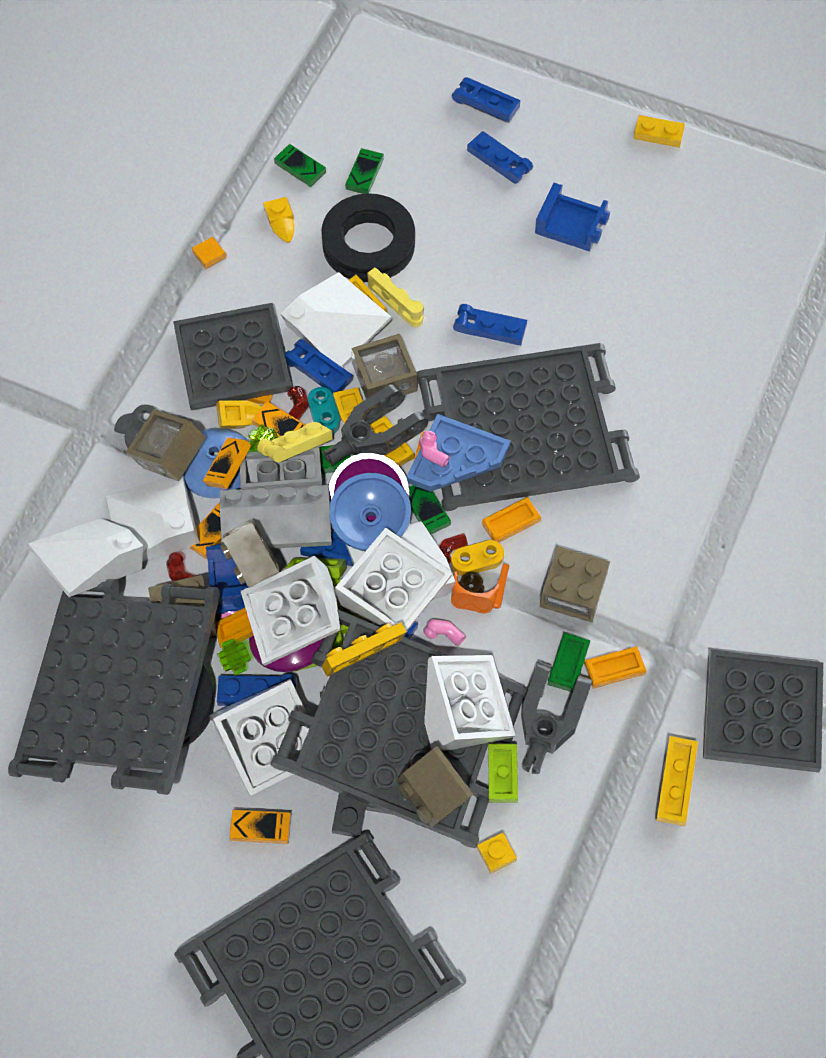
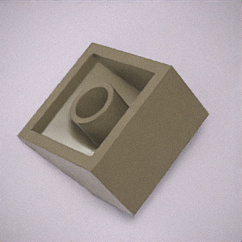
M438 746L418 760L397 779L401 794L413 802L417 808L416 813L425 824L428 823L431 828L460 808L473 795Z

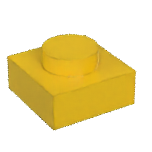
M504 833L477 845V850L490 874L517 860Z

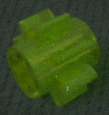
M263 424L257 430L253 428L248 434L251 445L250 450L251 452H257L258 443L262 439L271 441L278 438L274 428L264 427Z
M234 639L222 643L223 651L218 652L217 656L225 672L232 670L234 675L247 671L245 663L250 662L251 658L244 643L236 644Z

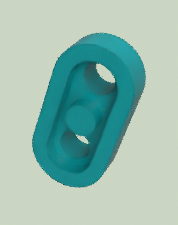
M325 387L312 389L308 394V406L312 420L331 429L333 435L340 428V416L333 393ZM327 417H328V418H331L329 421H324V420H323L324 418H327Z

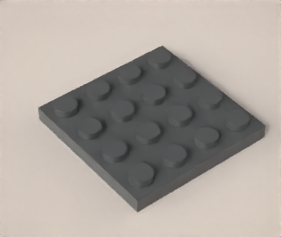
M273 303L173 321L191 410L216 406L218 401H242L292 391Z
M711 650L708 668L704 759L819 773L822 761L823 663Z

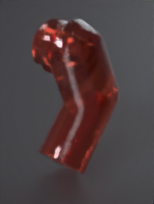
M300 386L290 388L287 393L294 404L288 414L300 420L309 404L305 390Z
M463 533L442 540L438 547L446 557L448 564H450V554L453 550L468 546V542Z
M173 552L169 555L166 567L169 578L172 581L194 577V575L185 572L183 556L180 553Z

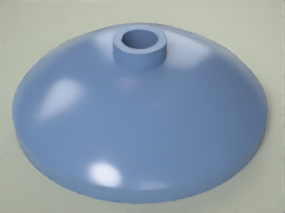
M209 428L200 431L206 439L183 474L186 488L198 496L212 499L220 498V490L241 489L240 467L227 489L207 486L203 479L217 456L210 454L213 452L219 453L227 437L247 439L231 429ZM252 446L248 452H254Z
M364 473L349 478L338 487L330 502L329 517L335 534L342 542L354 549L366 551L385 528L400 538L404 535L411 519V505L406 491L398 482L386 475ZM370 515L376 517V519L372 522L366 520V518Z

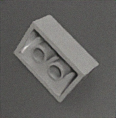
M314 447L281 462H275L269 456H264L258 451L248 452L240 465L241 489L322 486L319 447Z

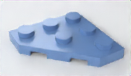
M437 414L429 431L434 432L437 436L436 444L438 451L450 456L446 467L443 468L425 459L420 449L406 476L407 482L431 492L500 468L510 448L511 441Z

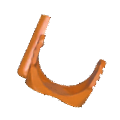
M503 563L496 587L486 593H473L462 588L457 581L458 571H455L453 576L456 582L451 593V603L458 609H466L483 614L489 613L493 608L499 609L503 600L509 565Z

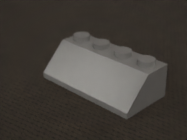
M328 485L220 490L221 541L223 542L222 537L225 533L253 519L269 549L331 546Z

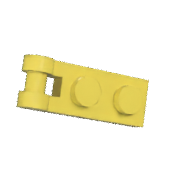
M376 268L368 272L369 289L412 327H419L423 324V304L420 301H412L404 289H399L392 283L387 274H382Z
M311 422L298 430L288 431L283 436L274 440L262 439L258 443L257 450L262 455L269 456L273 461L281 462L333 440L332 430L318 422Z

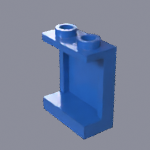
M553 183L536 218L535 234L590 252L593 244H598L600 240L602 224L606 225L609 220L608 201L603 200L601 207L562 195L563 185Z
M221 544L206 547L210 587H217L220 592L215 615L225 614L228 611H239L245 608L240 591L248 588L246 582L241 584L234 572L237 565L233 558L229 560L226 558L220 547Z

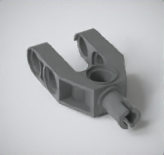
M390 384L354 407L341 429V441L323 451V454L332 466L349 454L354 456L363 453L387 455L422 432L428 421L421 412H415L405 419H399L397 424L387 431L374 433L369 424L396 408L404 398L402 391L395 384Z
M538 662L521 712L525 745L530 746L522 766L525 771L529 772L532 763L535 762L532 774H539L546 753L553 754L575 734L592 679L578 676L564 719L560 721L550 715H542L536 712L552 668L550 665ZM544 728L549 730L551 734L541 735L537 730Z

